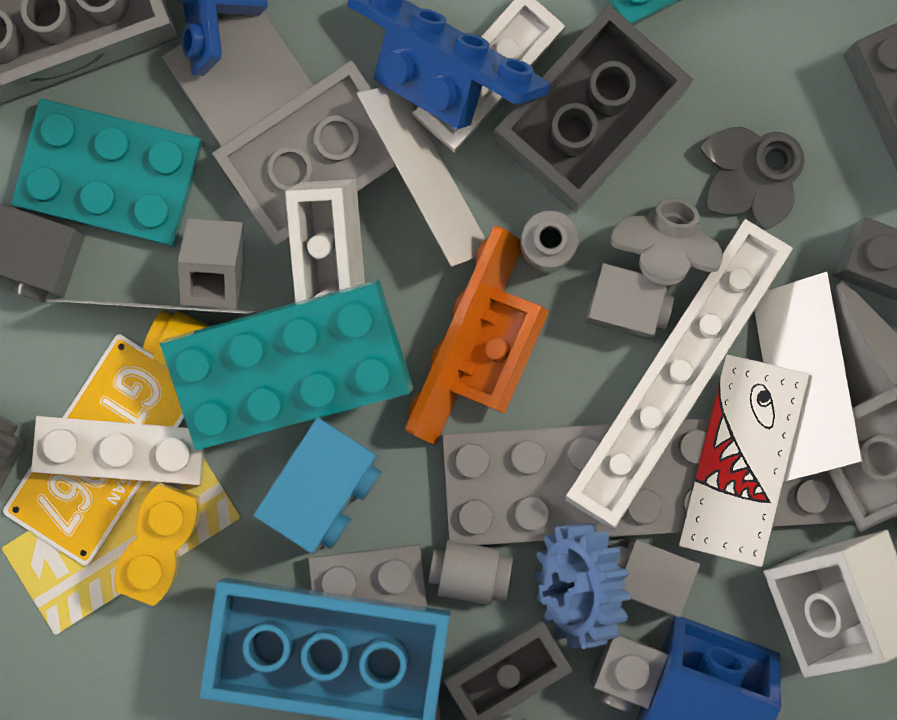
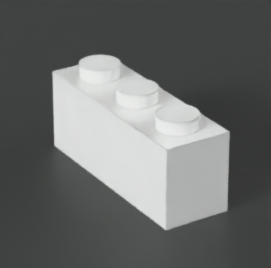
M356 179L301 182L286 190L295 302L365 283Z

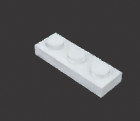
M514 0L481 37L489 42V48L501 55L524 61L533 66L564 32L565 25L537 0ZM482 85L471 125L458 130L419 106L413 112V117L455 153L503 100V97Z
M36 416L31 472L202 485L205 448L195 450L189 430L185 427Z

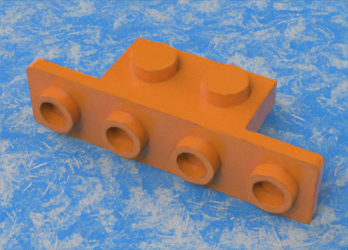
M495 225L489 238L481 243L476 254L475 270L467 288L458 295L455 301L453 320L445 338L438 343L432 353L430 361L431 370L424 386L414 396L408 409V422L405 432L433 445L438 442L458 395L505 414L549 314V311L540 305L504 292L521 253L520 239L505 228Z

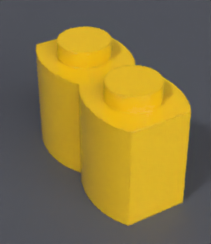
M166 483L156 485L147 494L137 515V538L124 550L116 567L115 592L151 606L156 605L166 595L175 582L179 571V549L190 539L198 524L201 509L199 496Z

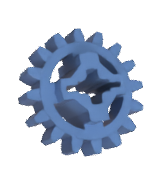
M593 523L558 526L555 528V534L544 537L547 550L538 551L536 555L539 562L543 565L542 571L534 573V579L542 583V585L538 586L537 602L547 606L543 620L545 623L555 622L554 637L557 640L567 638L568 648L582 647V649L607 645L608 639L617 638L620 635L616 623L627 622L628 616L621 607L622 601L631 600V594L622 588L625 586L624 579L628 576V570L617 566L616 563L621 551L619 547L608 549L609 534L606 531L596 532L595 524Z

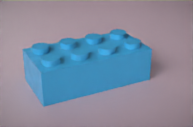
M225 577L217 581L199 698L341 720H435L451 611Z

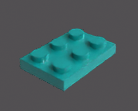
M39 98L11 205L18 209L176 248L203 141L198 137Z

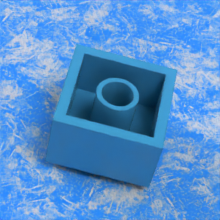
M317 417L253 516L311 554L320 550L322 545L331 549L336 545L352 520L343 513L355 496L361 501L365 500L382 474L381 470L374 467L380 456L325 420Z

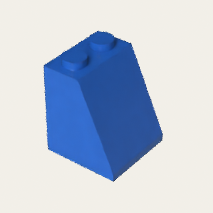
M674 616L662 650L669 656L649 709L641 707L636 720H776L781 710L780 653L685 617Z

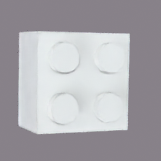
M888 530L810 549L763 571L804 678L882 664L897 657V553Z

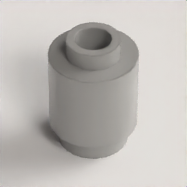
M557 211L537 213L528 220L521 235L520 251L523 259L530 267L540 272L550 273L564 268L570 262L578 247L579 236L577 228L573 221L563 213ZM544 230L557 233L561 237L560 245L554 249L545 248L540 242V233Z
M447 540L445 551L434 549L428 583L439 585L437 596L486 605H491L492 600L505 602L513 557L499 555L500 549Z

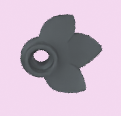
M739 126L716 132L703 142L700 147L701 151L707 159L720 169L715 174L708 188L706 206L709 211L722 215H734L752 209L756 221L764 230L776 226L789 215L795 203L793 181L801 174L804 166V153L795 138L782 132H770L760 137L753 131ZM772 151L780 153L785 161L783 169H770L766 164L767 153Z

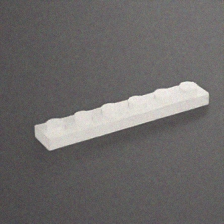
M744 220L723 252L718 272H711L566 495L565 500L614 531L786 262L793 247L748 220Z

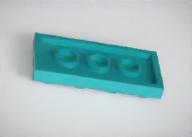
M379 279L170 337L160 343L195 450L406 395L413 389Z

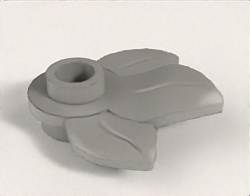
M680 199L662 200L657 204L656 208L649 212L648 216H628L624 218L614 228L610 239L611 246L640 255L639 266L644 276L659 285L679 283L686 277L691 266L707 272H718L723 258L719 244L701 232L700 215L697 209L690 203Z

